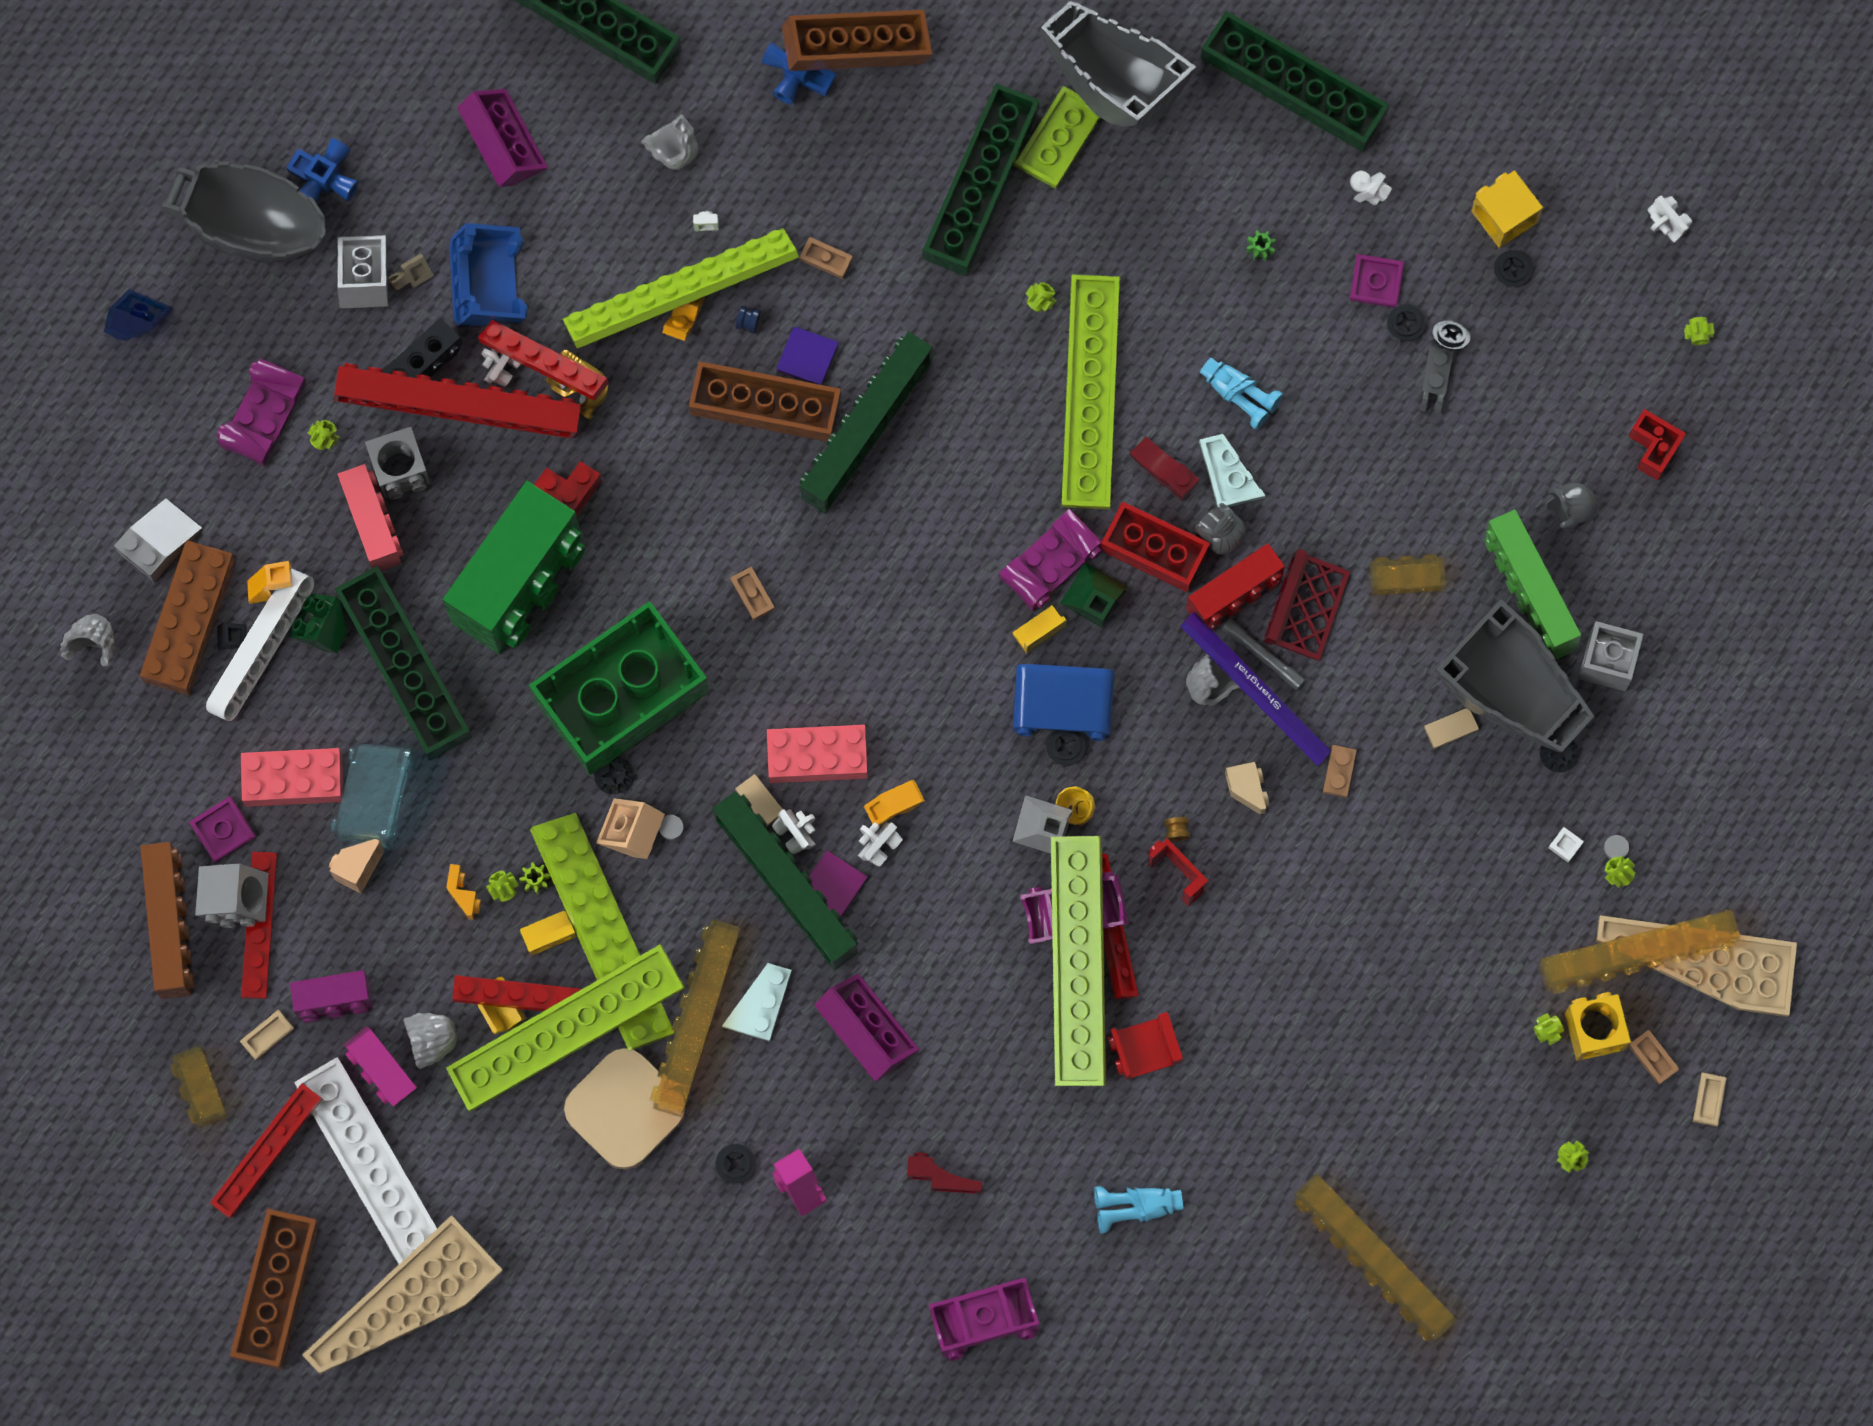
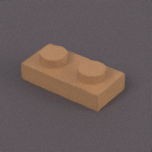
M809 237L799 260L843 279L853 260V256Z
M752 567L730 577V581L753 621L775 610Z
M1332 745L1323 793L1347 798L1356 755L1355 749Z
M1650 1030L1628 1045L1658 1085L1679 1071L1677 1065Z

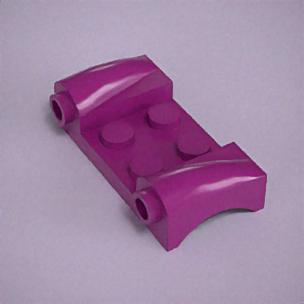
M260 358L258 362L254 361L249 369L252 383L232 422L228 421L226 425L222 424L218 429L216 437L219 438L218 443L221 448L243 455L257 464L265 466L307 382L304 377Z
M1068 509L1019 558L1016 557L999 572V578L1013 589L1027 607L1033 611L1037 607H1043L1049 601V596L1090 558L1093 560L1102 552V541Z
M1113 872L1102 873L1103 929L1129 924L1119 875H1114ZM1043 887L1028 889L1029 894L1020 895L1028 920L1029 943L1037 944L1053 940L1052 889L1043 890Z
M1026 1277L929 1304L930 1314L943 1358H949L950 1361L964 1357L963 1353L967 1352V1347L1013 1334L1016 1337H1022V1340H1029L1036 1337V1333L1040 1331V1324L1033 1306Z

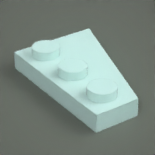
M1224 434L1200 439L1199 443L1217 507H1220L1219 504L1221 503L1231 507L1265 498V494L1259 489L1250 472L1246 470L1239 460V456Z
M767 963L722 1027L770 1041L792 970Z

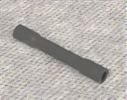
M1231 618L1222 627V631L1270 667L1294 690L1297 691L1300 685L1302 686L1306 681L1291 667L1285 665L1253 639L1246 630Z

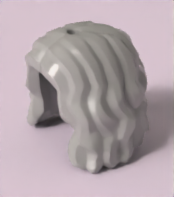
M679 115L674 121L653 132L652 135H647L641 141L645 145L646 150L652 152L656 160L661 161L665 166L674 170H679L691 163L698 152V144L693 127L683 115Z
M90 614L73 623L72 628L64 634L63 642L60 645L61 657L66 660H72L76 653L80 652L84 646L102 648L101 665L103 667L109 666L115 651V641L110 622L101 615Z
M1208 654L1193 665L1186 678V685L1192 699L1200 705L1214 706L1222 699L1228 697L1232 690L1240 688Z
M417 1013L403 1020L412 1045L414 1059L416 1060L415 1064L419 1069L441 1061L457 1044L458 1035L455 1024L444 1015Z

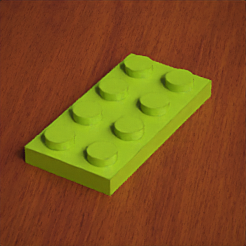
M1063 86L1015 162V167L1057 189L1100 117L1094 114L1077 93Z

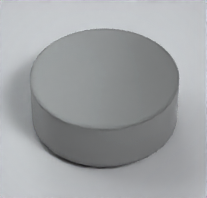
M675 815L665 816L659 829L661 836L671 841L678 839L684 830L683 822Z
M1620 835L1609 837L1604 844V853L1609 859L1620 856L1624 858L1629 851L1627 840Z

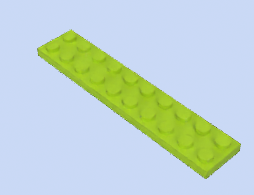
M774 230L766 236L749 240L746 244L737 248L727 249L724 253L715 257L705 258L698 264L683 267L676 273L661 276L654 282L640 285L632 291L618 294L605 302L596 303L581 312H574L568 317L563 318V321L578 349L797 259L799 256L785 230Z
M1072 275L1061 506L1064 508L1110 510L1120 277Z
M573 813L533 826L530 829L596 979H601L639 957L640 954L577 814ZM662 1003L618 1027L628 1051L668 1038L675 1033Z
M1102 836L1051 837L1055 1086H1105Z
M658 945L446 1067L468 1111L472 1112L684 990L685 987L663 946Z

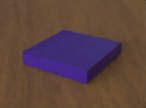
M793 327L776 371L804 382L823 385L839 343Z

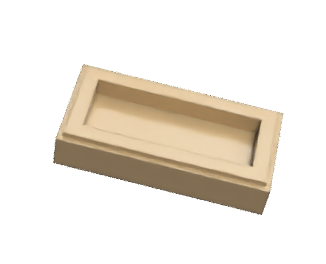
M1467 708L1424 726L1433 749L1479 730L1471 711Z
M755 774L735 788L740 796L744 794L750 801L753 813L755 815L759 813L767 823L766 827L780 817L778 813L783 809Z
M278 1009L240 1040V1042L251 1056L258 1060L291 1033L294 1028Z
M1701 1073L1693 1122L1718 1126L1726 1077Z

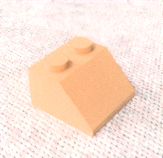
M614 798L596 843L632 857L647 859L665 814L644 802Z
M377 839L341 849L339 855L335 854L329 864L330 872L335 881L362 893L385 850Z

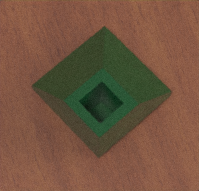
M1084 563L1060 604L1102 628L1127 586Z
M311 593L304 601L297 619L293 622L289 637L325 652L338 653L347 633L340 599L333 596Z

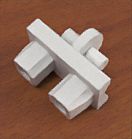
M1358 171L1350 179L1352 188L1357 192H1361L1354 197V200L1358 202L1367 200L1371 204L1376 205L1380 200L1384 201L1392 188L1382 182L1385 175L1381 172L1370 177L1367 172Z
M1661 195L1656 198L1654 204L1647 210L1655 222L1651 229L1653 232L1661 229L1675 243L1686 232L1692 220L1687 214L1677 215L1675 210L1678 205L1672 196L1664 199Z
M484 349L481 354L486 360L482 365L488 369L494 363L484 381L490 384L494 382L502 387L507 386L512 375L506 372L503 367L508 363L517 369L521 363L503 354L498 356L499 352L493 349L491 351Z
M783 809L778 813L780 817L774 822L772 827L780 836H783L789 830L794 837L785 843L792 854H796L804 849H811L816 845L809 836L815 831L811 825L816 819L813 814L805 816L802 811H799L794 815L791 809L787 811Z
M886 822L881 828L876 823H873L870 828L863 825L859 830L864 835L859 842L863 846L867 842L868 844L857 856L876 866H881L888 857L879 849L885 842L891 849H895L903 840L895 831L897 827L892 822L890 824Z

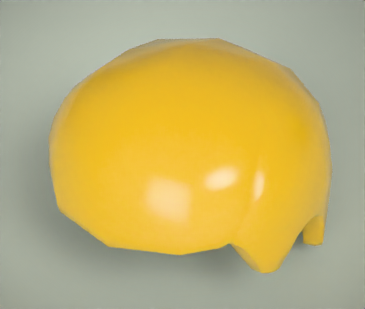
M1076 786L1068 787L1061 791L1055 802V805L1069 808L1072 805L1073 811L1069 821L1072 825L1087 823L1092 818L1096 807L1093 796L1088 791Z

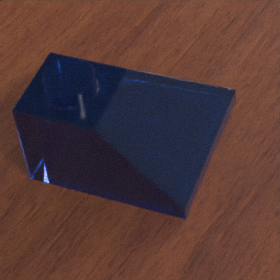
M129 289L109 307L104 333L111 335L115 339L127 341L151 331L170 313L172 307Z

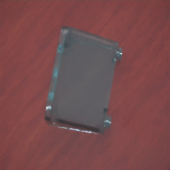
M356 743L355 747H351L349 750L348 761L351 763L338 816L332 820L331 832H334V837L337 840L356 844L377 839L380 841L383 849L393 851L396 841L394 833L398 826L396 822L406 780L410 776L408 769H413L415 755L412 749Z

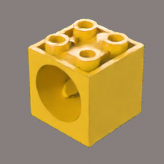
M1515 170L1510 174L1506 172L1500 175L1492 186L1488 187L1486 185L1476 192L1477 196L1473 201L1474 204L1471 210L1499 248L1537 224L1543 209Z
M1611 992L1597 995V999L1587 1001V998H1579L1573 1000L1572 1004L1565 1011L1564 1015L1576 1061L1624 1051L1631 1043L1618 994L1611 996ZM1598 1011L1609 1018L1613 1029L1605 1040L1593 1039L1583 1031L1581 1021L1586 1015L1585 1012Z

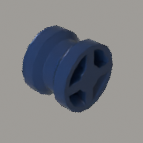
M741 306L736 321V329L741 330L745 328L749 332L755 333L761 311L757 309L752 311L748 310L746 306Z

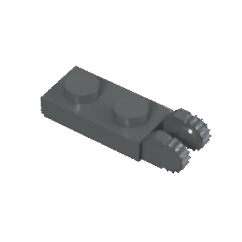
M1429 347L1421 391L1423 396L1420 411H1426L1429 402L1428 396L1433 395L1438 396L1434 408L1435 413H1441L1443 397L1445 398L1453 351L1450 353L1449 349Z

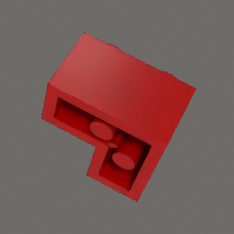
M1644 409L1628 436L1648 448L1637 469L1658 481L1682 443L1686 433Z
M580 461L567 480L546 467L534 485L574 510L577 516L602 480L598 472Z

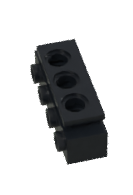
M440 317L384 368L382 373L392 374V371H401L407 373V377L416 378L417 375L431 377L461 350V338ZM435 348H440V351L432 352ZM418 364L423 365L421 368H414Z

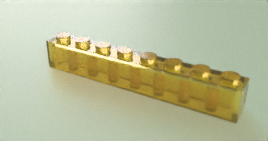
M1731 909L1542 958L1538 964L1546 991L1553 990L1554 993H1560L1568 990V986L1577 984L1578 987L1592 984L1594 979L1601 978L1602 981L1613 979L1617 973L1634 974L1640 971V967L1649 965L1650 969L1664 965L1663 961L1673 959L1674 963L1688 959L1687 955L1697 953V956L1707 955L1712 952L1711 949L1720 947L1721 950L1735 947V943L1741 937Z
M715 919L711 920L710 926H704L701 939L705 940L702 949L697 948L694 962L698 964L695 972L690 971L686 985H689L690 989L688 994L683 993L679 1008L683 1009L682 1015L675 1018L672 1031H675L676 1034L674 1040H668L665 1054L669 1056L666 1063L661 1062L657 1077L661 1078L659 1087L654 1085L650 1100L654 1101L653 1109L682 1117L739 936L740 927Z
M1317 1173L1294 1194L1296 1199L1294 1204L1303 1213L1308 1211L1314 1218L1311 1220L1312 1223L1321 1232L1325 1229L1330 1234V1242L1338 1250L1343 1248L1349 1254L1346 1257L1355 1268L1360 1266L1366 1272L1364 1275L1366 1280L1372 1286L1377 1284L1384 1291L1382 1296L1388 1303L1392 1305L1395 1302L1401 1309L1399 1314L1408 1323L1413 1321L1419 1327L1417 1332L1425 1341L1430 1339L1434 1343L1456 1322L1457 1319Z

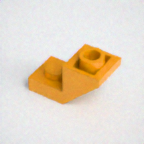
M705 297L673 309L672 315L664 324L662 333L685 341L691 333Z
M289 561L264 565L247 581L249 604L268 601L273 590L293 586L291 564Z
M910 780L880 794L867 803L864 808L872 824L876 823L880 827L896 815L912 811L925 800L915 780Z
M450 864L446 888L467 918L474 920V914L480 913L481 900L477 899L476 892L459 890V887H464L466 874L462 873L460 865Z

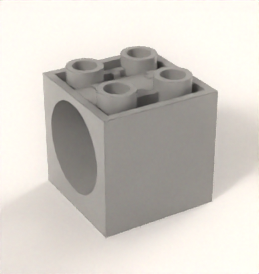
M412 427L365 442L385 499H398L404 495V492L410 490L419 492L424 490L426 485L431 484ZM396 454H406L415 459L412 468L401 476H391L383 472L384 464L390 457Z
M1596 621L1589 634L1578 679L1625 692L1633 677L1643 634Z
M240 863L199 867L195 915L205 918V922L220 923V927L234 928L235 924L250 927L255 926V922H265L269 873Z

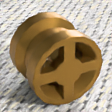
M1174 817L1164 820V825L1168 830L1166 839L1168 838L1171 842L1190 839V832L1187 831L1188 818Z

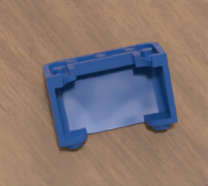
M466 223L451 237L450 266L453 317L456 326H485L491 320L499 324L520 323L526 319L527 305L524 304L522 299H517L514 256L523 247V237L520 236L519 227Z
M1036 664L1017 665L1012 732H1017L1019 736H1032V733L1036 732L1037 729L1086 732V735L1091 736V740L1104 741L1105 737H1110L1114 671L1085 667Z

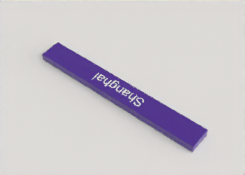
M1195 612L1189 615L1181 624V628L1317 766L1321 764L1331 752L1329 748Z

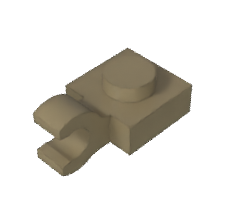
M419 254L400 265L403 272L395 273L389 276L388 279L397 291L408 283L414 288L434 275L423 255Z

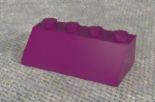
M506 89L473 91L457 107L462 120L465 122L499 187L514 186L548 169Z
M859 973L831 987L814 1004L822 1017L826 1019L875 1082L887 1076L920 1050Z

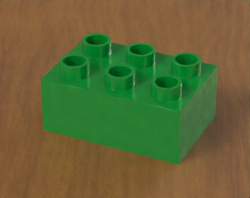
M526 481L442 599L451 623L499 655L506 645L517 649L531 629V625L525 621L527 615L535 605L542 610L547 608L559 588L557 584L552 582L562 566L570 571L573 570L586 551V546L580 543L583 533L580 531L576 512L529 481Z
M650 601L529 684L533 700L589 776L709 693L706 676Z

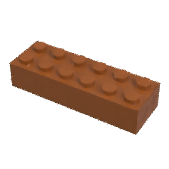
M924 10L789 16L782 25L789 71L922 65L932 55Z
M699 361L689 402V412L693 416L827 442L835 429L841 401V389Z
M186 540L140 673V678L144 683L190 696L236 562L232 553Z
M171 842L140 845L154 991L161 999L191 996L190 989L195 988L194 976L190 974L188 965L192 964V954L186 945V940H190L189 927L185 925L184 916H188L186 901L183 902L181 893L185 892L184 878H181L179 869L183 868L182 855L179 854L178 849L174 848Z
M267 1209L230 1357L234 1360L283 1370L320 1225L316 1219Z

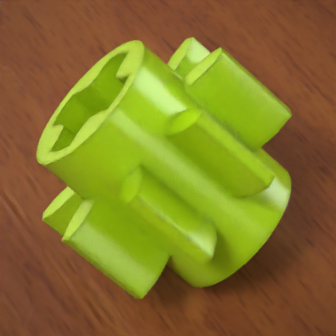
M1041 282L1039 285L1037 283L1034 286L1031 285L1025 293L1029 297L1027 300L1028 306L1037 312L1051 309L1056 302V299L1053 298L1055 294L1054 289L1044 282Z
M1706 317L1692 318L1689 320V325H1685L1686 328H1684L1685 339H1691L1692 345L1708 344L1710 342L1709 338H1713V334H1715L1714 324L1707 323Z
M327 420L316 421L315 425L312 424L307 434L312 436L310 443L319 450H325L326 448L330 450L339 439V436L335 434L337 431L336 426Z
M1622 856L1614 857L1605 866L1604 871L1608 874L1605 879L1611 885L1615 884L1617 887L1627 886L1634 879L1635 871L1633 868L1635 865L1629 858L1624 859Z
M532 862L529 869L522 868L525 877H521L519 880L520 883L527 882L525 886L526 892L532 888L536 894H539V888L544 887L548 889L545 880L550 879L551 876L548 873L543 874L545 865H541L538 868ZM534 873H537L539 877L536 883H533L531 879Z
M498 871L489 878L490 885L486 886L494 900L499 898L500 901L504 902L515 896V888L519 884L511 872L506 875L505 871Z
M1548 1013L1538 1017L1536 1020L1538 1024L1533 1026V1029L1541 1043L1547 1041L1549 1045L1560 1041V1034L1564 1032V1028L1556 1015L1550 1018Z
M1578 1141L1574 1145L1571 1142H1567L1560 1147L1558 1151L1559 1159L1557 1161L1562 1164L1561 1167L1568 1173L1572 1169L1578 1172L1587 1165V1155L1589 1152Z

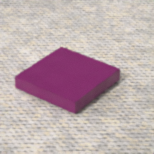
M1357 254L1349 301L1392 308L1397 307L1404 261Z
M231 796L189 821V824L214 863H217L256 838L255 833Z
M827 850L809 875L815 892L819 889L827 899L826 903L830 911L835 909L840 916L846 911L868 878Z

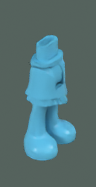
M1210 358L1200 370V373L1207 378L1206 382L1211 384L1224 400L1234 402L1251 417L1250 424L1255 430H1258L1269 418L1267 411L1273 413L1284 396L1283 393L1277 390L1271 394L1261 391L1255 386L1257 381L1250 380V376L1244 375L1231 366L1224 365L1222 361L1218 363ZM1242 394H1248L1257 402H1259L1266 410L1257 407L1249 400H1247Z
M1094 1187L1097 1209L1121 1204L1133 1205V1208L1099 1210L1097 1218L1099 1225H1101L1099 1226L1100 1234L1107 1233L1112 1224L1119 1221L1139 1219L1140 1222L1144 1220L1147 1222L1167 1214H1173V1211L1183 1210L1181 1190L1170 1191L1169 1188H1166L1164 1191V1189L1135 1187L1134 1190L1127 1188V1193H1109L1104 1187Z

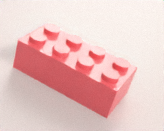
M363 464L338 473L371 567L378 566L380 571H384L402 564L399 557L404 556L397 536H391L396 534L389 514L384 515L388 510L381 492L376 493L380 489L373 470L368 471L366 465Z
M865 725L767 729L770 783L868 779Z
M340 748L241 753L242 802L245 807L344 802L343 754Z

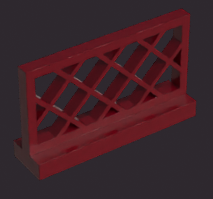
M1301 549L1296 550L1292 555L1263 643L1274 644L1319 661L1350 571L1307 555V552ZM1308 562L1317 566L1320 572L1319 575L1309 578L1305 570ZM1332 572L1343 575L1340 584L1334 587L1331 586L1326 576ZM1322 577L1328 590L1317 594L1311 581ZM1307 584L1312 597L1302 601L1298 594V589L1300 586ZM1338 588L1337 594L1335 595L1333 590ZM1330 593L1334 600L1333 606L1324 610L1319 597ZM1314 599L1320 612L1309 616L1304 603ZM1299 606L1305 619L1294 623L1290 612L1291 609ZM1322 614L1326 626L1317 632L1311 619ZM1307 621L1312 634L1301 638L1296 626ZM1292 628L1297 641L1291 644L1281 640L1283 632ZM1323 633L1322 638L1320 640L1318 635ZM1314 637L1319 645L1316 654L1308 651L1303 641Z

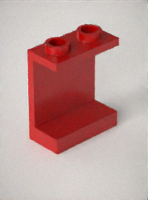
M1168 838L1163 842L1157 841L1149 849L1148 865L1150 868L1166 855L1192 882L1184 889L1182 901L1188 907L1206 891L1208 880Z
M1168 1012L1159 1014L1157 1019L1116 1031V1028L1111 1029V1037H1107L1111 1052L1116 1051L1119 1059L1115 1061L1118 1074H1123L1125 1080L1176 1065L1183 1061Z

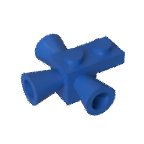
M773 42L767 47L762 59V64L783 69L784 79L772 94L787 104L794 103L799 85L826 97L836 79V73L827 69L789 71L786 52Z
M334 138L330 139L324 157L317 153L313 157L298 149L286 167L287 172L307 182L300 191L307 197H312L316 203L321 190L328 194L331 188L348 202L353 198L359 186L358 180L340 175L337 165L351 152V149Z

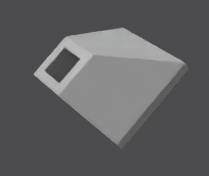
M1025 796L1012 842L1051 854V837H1064L1066 835L1073 810Z

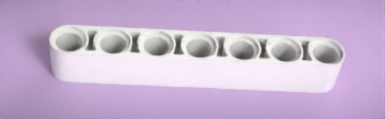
M291 569L293 586L273 591L208 698L206 709L209 713L227 721H232L237 716L302 609L304 601L310 596L314 588V579Z

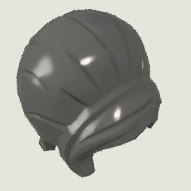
M1572 482L1564 484L1560 488H1551L1549 494L1554 497L1546 502L1545 507L1548 510L1553 509L1559 513L1561 528L1572 530L1579 523L1587 522L1594 517L1597 510V499L1592 490L1587 486Z
M1221 503L1219 504L1220 507L1211 509L1195 525V531L1198 532L1203 540L1210 543L1209 550L1219 555H1227L1236 551L1243 544L1246 528L1239 516L1227 505Z

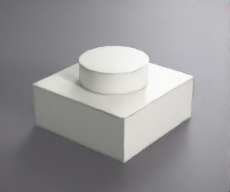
M704 211L700 212L699 215H693L695 231L718 230L717 214Z
M1563 827L1550 844L1549 849L1569 862L1584 841Z

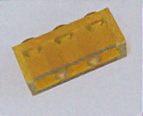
M1434 554L1425 555L1420 559H1413L1412 556H1402L1398 560H1389V558L1385 557L1376 558L1369 565L1371 596L1444 591L1446 587L1444 558L1437 557Z
M196 1046L172 1056L174 1063L170 1067L175 1079L179 1077L182 1083L179 1091L183 1101L188 1100L191 1107L190 1110H187L191 1123H196L199 1128H203L228 1118L201 1046Z

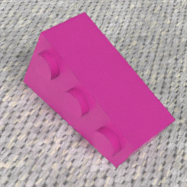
M364 1027L343 1044L348 1050L345 1055L354 1066L357 1063L364 1071L360 1074L369 1085L374 1083L379 1091L376 1094L384 1104L389 1102L394 1106L417 1088L369 1027Z
M800 1149L773 1164L775 1172L772 1174L775 1184L781 1193L787 1192L801 1216L827 1201L821 1187L817 1185L819 1182Z

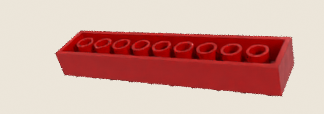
M344 363V367H338L333 395L334 402L571 439L577 433L581 404H576L575 399L561 398V401L551 400L552 396L546 394H537V397L527 396L528 392L513 390V393L503 392V388L489 386L488 390L479 388V384L466 382L465 386L456 385L455 381L451 379H441V382L431 381V377L426 375H417L416 378L407 377V373L401 371H392V374L382 373L383 369L368 367V370L358 369V365Z

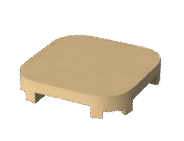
M623 1048L614 1050L607 1055L571 1091L566 1099L564 1111L572 1129L596 1150L608 1164L614 1168L626 1170L636 1168L642 1164L677 1126L679 1127L684 1119L685 1105L679 1091L651 1063L635 1050L628 1051V1049Z

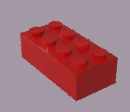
M1123 501L1101 543L1103 553L1187 593L1210 546L1209 542Z
M1267 543L1188 596L1186 609L1190 615L1195 612L1214 630L1221 625V619L1227 615L1231 618L1242 610L1240 606L1246 602H1249V604L1256 602L1262 596L1260 593L1267 588L1271 591L1281 584L1280 580L1283 577L1285 566Z

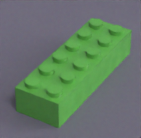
M1514 509L1490 520L1484 542L1488 551L1494 552L1497 558L1495 563L1499 572H1504L1508 579L1506 580V585L1510 593H1515L1518 598L1517 606L1521 614H1526L1529 620L1528 624L1538 632L1546 648L1555 657L1554 660L1577 651L1581 633L1518 513Z

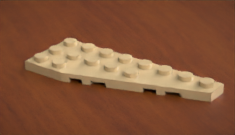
M1599 916L1596 942L1737 1010L1784 1017L1789 1016L1797 943Z
M451 1215L315 1342L303 1356L322 1374L467 1306L503 1270Z

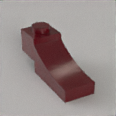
M1147 436L1129 454L1163 487L1166 486L1181 501L1199 485L1200 479L1186 466L1180 464L1161 450Z
M916 1152L914 1156H908L907 1179L932 1181L931 1191L981 1194L982 1181L962 1178L941 1169L933 1163V1158L929 1157L928 1153Z

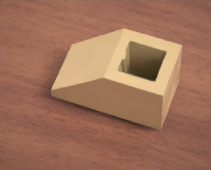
M1255 762L1226 768L1225 775L1230 796L1258 814H1265L1266 806H1269L1267 792H1262L1260 783L1264 782L1261 768L1257 769Z

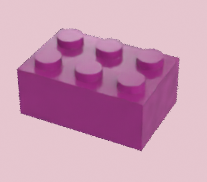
M364 970L290 983L294 1013L299 1020H304V1023L317 1022L319 1017L327 1015L329 1019L340 1018L344 1016L343 1013L351 1011L355 1015L368 1012V1008H373L370 982Z

